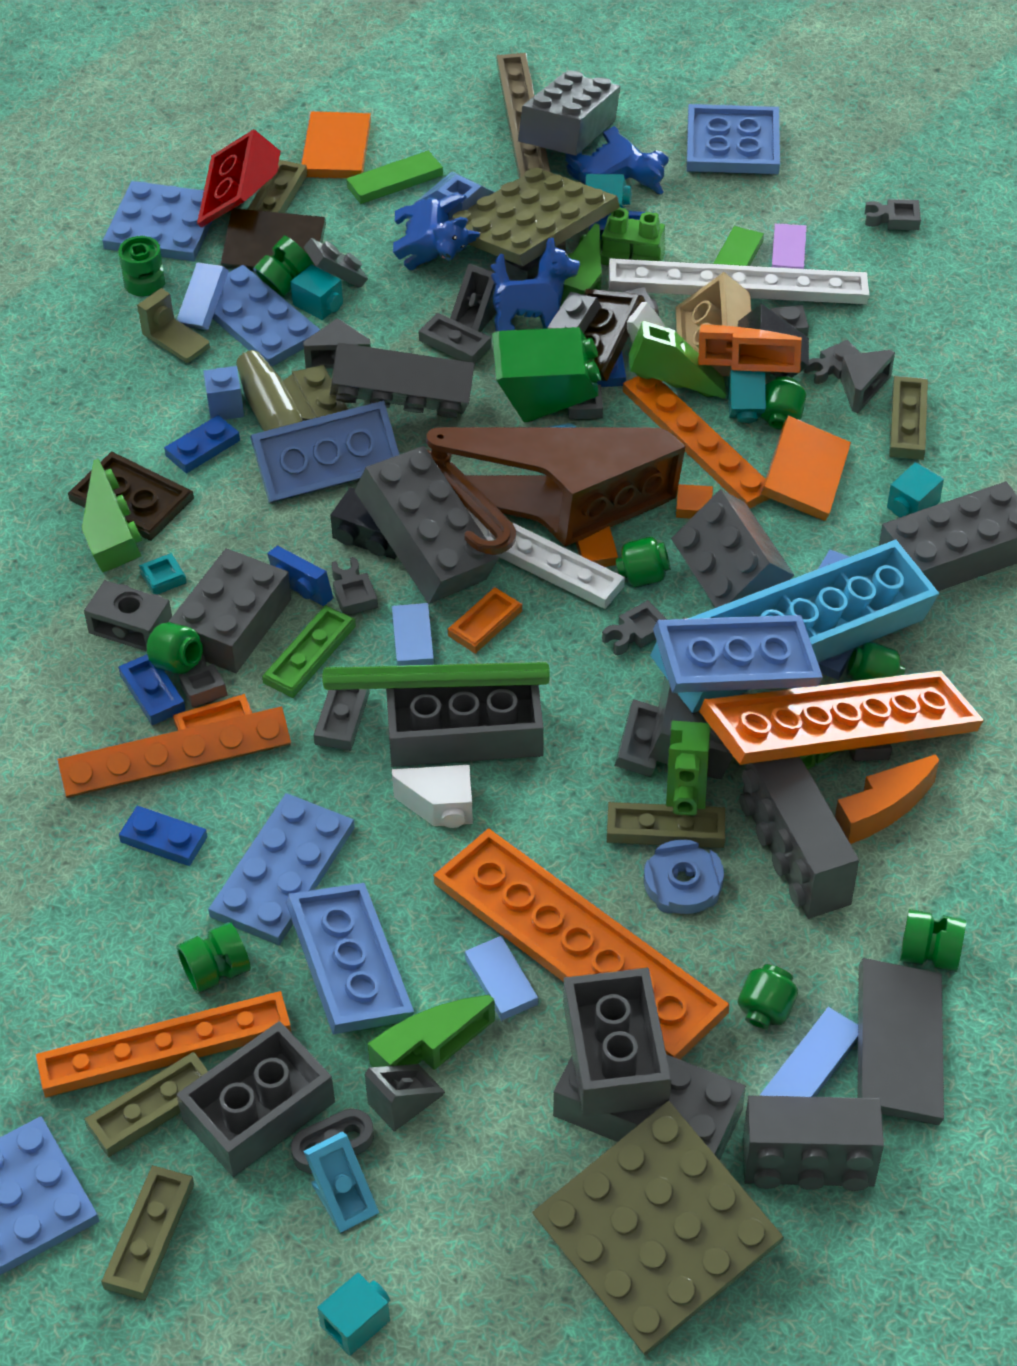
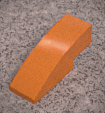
M701 324L698 365L732 366L731 370L800 373L802 338L752 328Z
M936 754L866 776L863 792L837 800L835 818L850 844L870 837L890 826L908 813L925 796L935 782L939 758Z

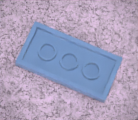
M244 265L228 272L212 319L249 351H258L271 367L303 350L304 341L320 330Z
M384 400L259 432L250 436L269 503L359 480L365 467L399 455Z
M801 615L657 620L653 628L672 693L818 687L823 678Z
M285 793L208 908L209 916L223 923L230 922L235 928L280 945L293 925L286 905L288 894L311 891L317 888L354 830V819Z
M365 883L288 894L286 905L333 1034L397 1024L413 1016V1007Z

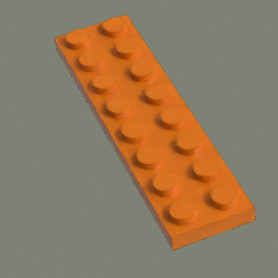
M942 671L704 699L699 710L739 765L977 732L984 721Z
M489 828L434 874V884L563 982L565 977L649 968L665 1051L669 1056L681 1060L729 1014V1003Z

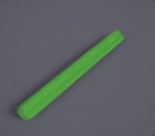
M547 662L326 667L322 673L323 687L326 690L547 685L550 680V667Z

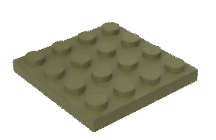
M532 168L527 170L524 176L517 180L505 183L501 186L500 190L490 196L478 199L477 203L468 210L454 213L449 221L459 217L467 218L468 222L465 228L480 233L476 241L468 245L495 256L504 254L505 260L524 266L544 253L548 238H554L556 247L617 210L620 206L616 195L542 170L541 168Z
M669 1100L532 1212L644 1355H647L784 1241L783 1235Z

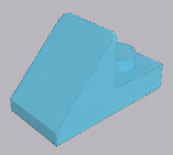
M340 1132L303 1151L315 1178V1181L311 1182L340 1233L379 1213L349 1138L344 1132Z

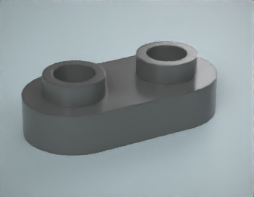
M346 1109L299 1131L291 1143L292 1158L296 1167L305 1173L313 1174L303 1151L340 1132L345 1134L349 1132L359 1133L358 1138L349 1139L355 1155L366 1151L374 1139L373 1123L369 1115L359 1109Z

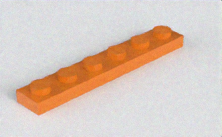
M636 376L623 383V392L661 429L667 430L686 446L685 452L729 494L744 501L749 509L770 499L761 495L766 479L661 380L654 378L644 379Z
M280 706L63 757L57 760L66 798L291 745L283 708Z
M278 991L37 1053L35 1055L44 1096L47 1098L173 1065L192 1052L200 1058L242 1047L278 1021L292 1033L282 993Z

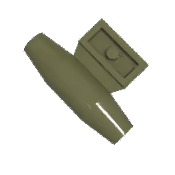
M250 350L244 352L236 361L244 395L263 431L348 410L344 402L337 401L335 395H330L332 379L324 365L292 371V374L282 381L281 377L258 351Z

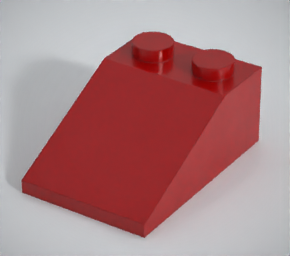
M255 129L211 155L197 225L201 228L245 202L277 174L281 151Z

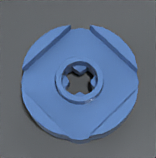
M673 840L655 849V855L650 860H647L645 864L644 887L650 899L656 903L658 909L664 913L692 914L714 906L719 899L724 879L723 865L716 853L710 849L709 854L706 850L698 848L699 843L692 840ZM685 871L686 876L694 877L687 882L676 879L678 872Z

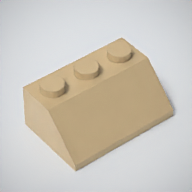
M723 272L676 306L677 333L699 353V331L701 324L738 327V321L751 312L750 293ZM711 365L722 376L730 375L732 366Z

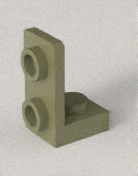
M159 289L137 305L142 334L184 362H191L210 348L209 340L174 319L171 295L164 289Z

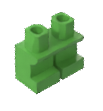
M618 208L608 216L602 234V265L609 266V259L663 261L665 255V224L660 223L658 213L645 212L641 214L640 220L629 219V211L626 208Z
M672 720L668 755L666 806L673 807V813L694 816L697 814V808L705 809L711 726L708 723Z

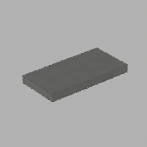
M863 958L859 964L857 1098H880L881 1113L883 1115L940 1125L944 1120L942 974Z

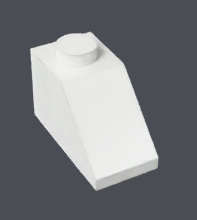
M469 765L392 769L394 798L433 826H446L448 828L473 824Z

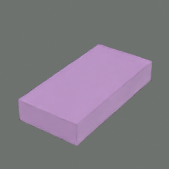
M775 223L772 267L804 269L806 225Z

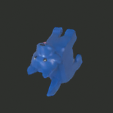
M615 126L603 132L607 144L597 148L596 152L592 153V156L582 155V151L576 156L566 153V161L569 163L566 166L567 172L582 184L586 185V174H624L625 179L633 178L640 184L651 188L657 194L664 193L660 182L664 177V167L668 164L669 158L661 151L642 153L628 139L620 135L619 130Z
M455 192L440 200L434 198L421 199V201L411 206H404L395 211V222L397 224L402 223L407 218L410 219L406 222V235L393 242V253L399 260L411 254L410 257L404 260V266L407 269L414 270L418 265L431 261L439 255L447 261L453 260L455 254L463 251L469 243L476 241V238L480 236L479 232L465 228L468 219L465 217L449 221V212L467 198L466 195Z
M548 238L545 251L539 262L538 275L534 279L509 280L504 254H499L495 261L496 263L491 264L490 267L494 271L491 274V278L495 284L493 305L497 313L494 319L496 332L515 330L511 320L516 314L517 316L524 315V317L528 318L540 316L543 329H547L559 311L564 291V282L566 279L575 277L578 274L580 262L579 260L569 258L564 250L556 248L554 238Z

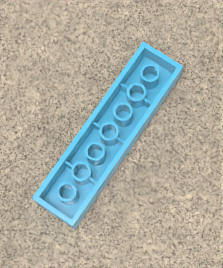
M893 540L688 619L801 615L817 662L819 663L861 646L864 643L871 642L923 621L938 597L939 592L899 542ZM656 642L650 656L668 680ZM749 690L678 693V695L691 713H695L700 710L704 699L737 696Z

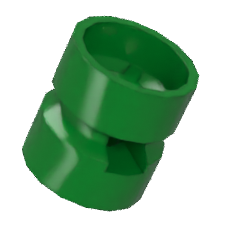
M285 235L272 248L273 255H265L253 268L257 276L283 298L291 290L290 281L311 264L314 265L309 255L295 241Z
M134 236L121 243L118 252L124 288L127 292L134 296L144 297L151 296L159 289H163L165 276L160 244L148 236Z
M909 909L900 961L923 965L927 960H930L934 968L957 972L964 941L966 919L943 915L938 921L934 920L932 913Z
M230 922L210 930L207 939L203 940L196 936L176 946L184 972L197 994L219 985L220 977L222 976L230 980L251 970L244 944L235 927Z

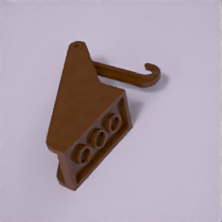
M437 427L429 430L426 435V444L431 448V451H427L463 505L496 538V540L487 541L481 539L472 531H466L464 540L475 550L491 555L506 552L513 547L516 541V529L504 514L539 522L566 547L608 526L613 527L666 504L677 497L686 448L683 443L667 430L651 427ZM452 454L536 471L545 475H464L451 462Z

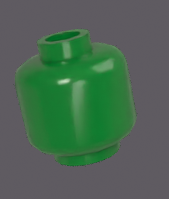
M785 376L777 377L765 385L766 410L761 414V417L768 422L769 426L775 429H782L788 416L801 420L806 402V392L800 386V383L793 378Z
M653 537L625 543L621 549L622 557L616 558L619 575L628 578L629 583L633 587H643L661 582L665 579L666 571L671 570L664 542L658 543Z
M167 622L161 623L151 632L147 640L146 652L150 663L154 667L176 674H183L189 672L198 664L202 657L203 647L200 637L194 629Z
M867 642L861 648H854L846 673L851 676V681L904 675L905 666L900 665L901 659L897 650L874 642Z
M764 964L762 968L751 970L737 1001L740 1009L747 1014L745 1020L761 1029H768L770 1024H784L798 996V989L792 982L794 977L786 970L770 964Z

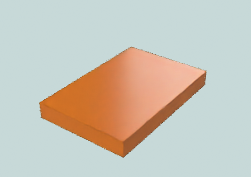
M311 111L301 163L307 165V177L346 179L363 173L371 126V113Z
M788 416L784 422L761 495L826 521L831 511L851 442Z

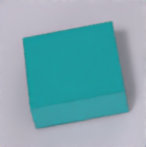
M172 553L139 565L140 573L152 594L158 595L187 583L186 576Z

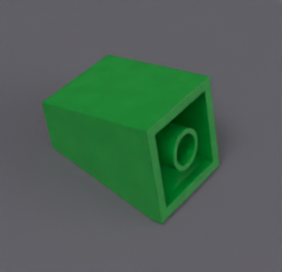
M580 327L506 330L492 333L496 381L523 422L536 420L599 396L597 381L601 380V375L594 362V358L598 357L597 348L592 338L586 339Z

